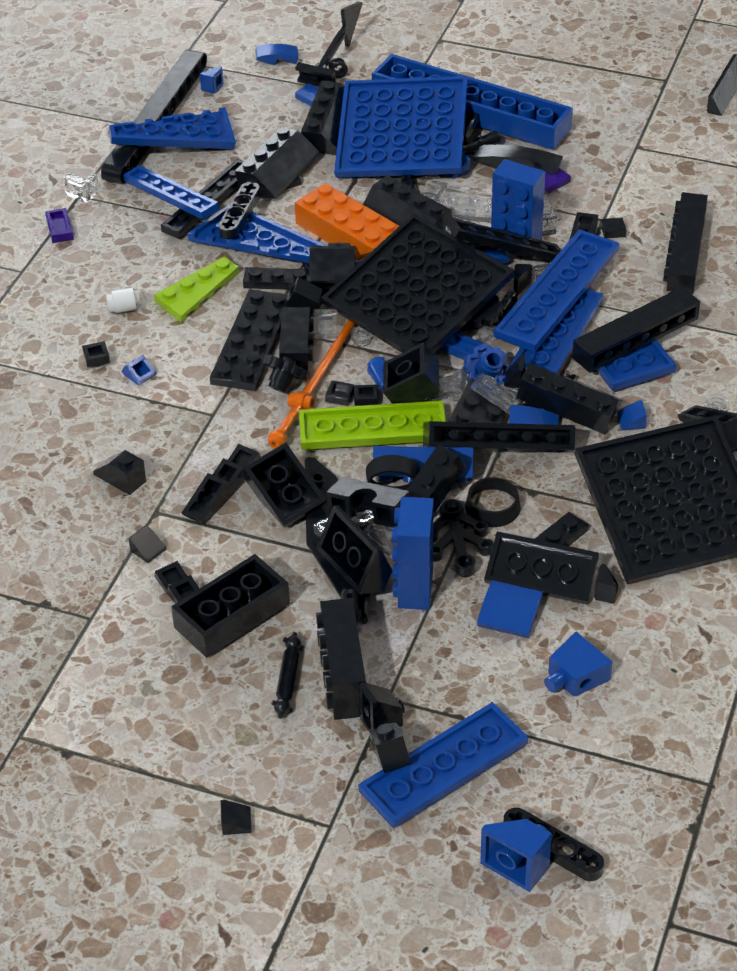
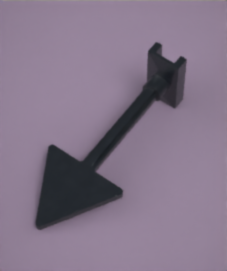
M358 1L341 9V29L337 32L316 66L298 62L295 67L299 71L297 82L311 84L319 87L321 81L336 82L335 70L327 69V66L343 40L345 46H350L363 2Z

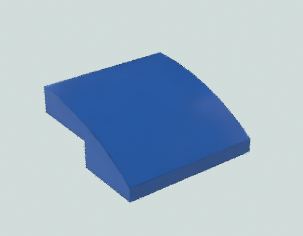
M492 580L479 613L477 626L529 638L534 619L538 615L543 592Z

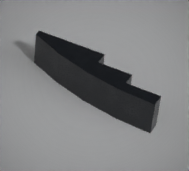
M479 145L473 161L497 169L503 160L506 159L556 175L563 156L523 146Z
M238 444L228 460L223 458L213 474L207 473L181 512L182 515L201 524L209 520L244 482L243 467L260 458L259 452Z

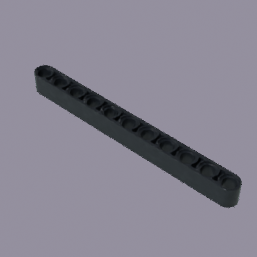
M186 49L134 120V123L141 124L144 123L145 119L151 118L153 122L160 121L164 116L173 115L205 69L207 54ZM116 145L102 165V180L124 184L123 174L138 165L150 146Z

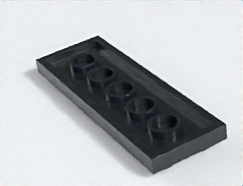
M248 290L210 375V385L256 391L266 368L262 363L266 354L271 355L281 331L282 307H285L287 294Z

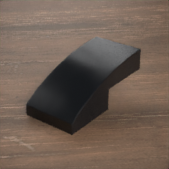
M178 561L155 571L154 577L175 604L200 589L192 576H187Z

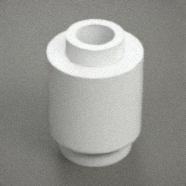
M132 287L111 291V294H106L109 312H115V314L137 310L136 305H140L138 291L133 292Z

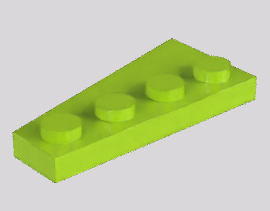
M224 256L154 294V302L182 323L187 319L188 313L195 312L200 308L199 304L203 300H209L214 296L213 292L217 288L222 289L237 276L239 268Z

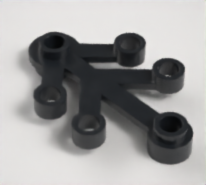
M448 499L440 506V517L433 523V543H435L433 544V553H437L433 554V562H438L442 559L443 550L453 541L457 555L454 566L455 572L460 577L466 578L475 571V558L467 554L464 540L477 546L478 552L483 556L491 555L493 541L482 538L489 533V524L486 521L478 520L464 513V507L458 500ZM460 522L472 527L473 533L462 528ZM449 523L450 529L438 540V532Z

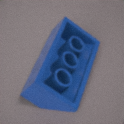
M373 446V459L384 455H400L412 459L421 469L436 447ZM445 447L458 454L466 466L456 482L468 483V478H473V448ZM386 472L377 475L378 481H393V476L403 477V482L413 481L409 476L397 472Z

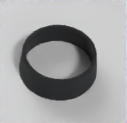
M384 455L368 463L366 466V478L368 483L383 485L374 481L373 478L382 473L397 472L405 474L414 480L421 469L410 458L400 455ZM411 483L402 486L387 487L407 490Z
M488 477L476 481L468 491L465 510L468 515L478 520L486 521L489 527H501L510 524L518 517L521 508L517 488L511 482L497 477ZM484 490H500L510 494L515 501L504 510L487 511L477 507L471 498Z

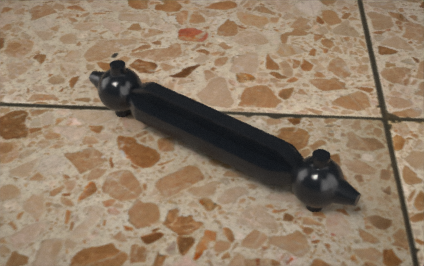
M293 632L288 638H283L287 649L283 652L276 696L278 700H272L271 702L279 719L293 711L289 701L293 694L299 660L297 650H303L304 648L296 632Z

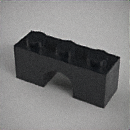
M341 477L326 492L329 514L333 505H338L350 518L360 511L371 510L373 512L374 524L392 528L398 526V524L394 523L395 507L400 508L401 497H409V491L345 477Z

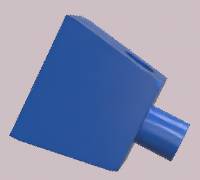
M576 631L550 656L549 676L544 679L545 686L553 693L563 687L572 696H578L611 680L613 661Z

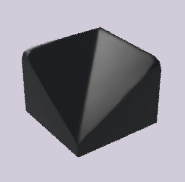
M601 564L595 582L594 598L597 601L614 604L618 582L606 564Z

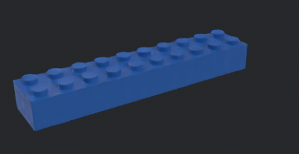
M390 54L373 71L372 80L465 75ZM467 76L466 112L479 114V122L476 126L553 150L571 130L573 107Z

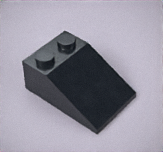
M286 442L243 467L244 477L250 488L284 528L327 502V499Z

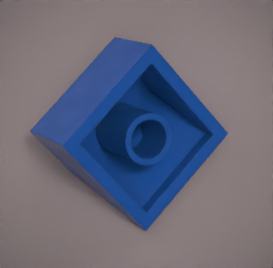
M528 819L486 824L481 829L480 864L531 892L549 869L552 833L544 826L535 824Z

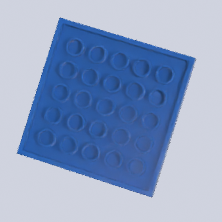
M450 76L345 81L334 169L335 178L402 176L403 174H461L468 77Z

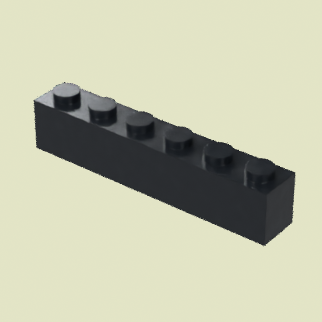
M682 192L681 200H676L665 267L667 268L664 269L663 281L667 282L666 291L672 292L683 287L689 293L694 294L708 195Z
M680 287L574 339L572 358L591 373L697 320L699 317L700 300L683 287Z
M427 421L423 422V447H437L439 444L443 447L575 450V425Z

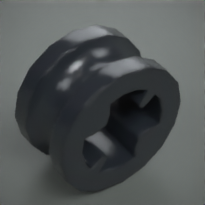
M342 58L332 59L329 62L328 69L335 70L337 66H341L342 68L335 71L336 78L344 77L348 72L345 61Z

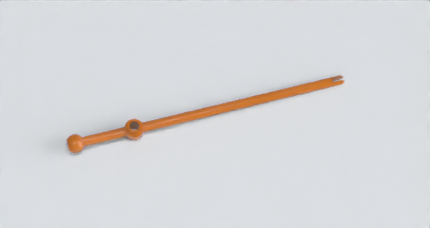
M350 320L344 325L303 391L289 394L287 403L289 407H292L278 430H274L268 435V443L272 448L275 449L286 442V434L299 415V410L314 408L315 397L311 396V394L356 324Z

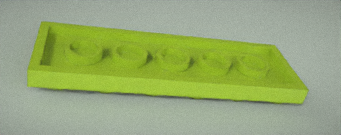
M443 401L299 410L301 450L423 442V422H446Z

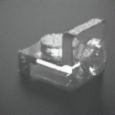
M70 173L64 177L66 195L88 202L99 192L97 174L93 173L87 179Z

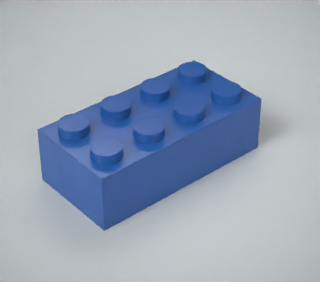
M503 160L493 172L492 228L509 230L519 235L542 240L545 171L510 160Z
M401 497L400 508L395 507L394 523L398 524V526L392 529V543H397L393 545L392 561H396V564H393V579L397 580V582L394 581L393 597H398V608L429 610L433 578V498Z

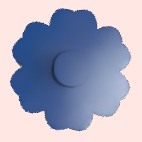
M488 344L475 346L471 354H468L464 359L463 371L469 374L467 382H469L470 378H473L487 392L499 390L505 381L506 371L511 366L506 362L507 354L499 347L491 349Z

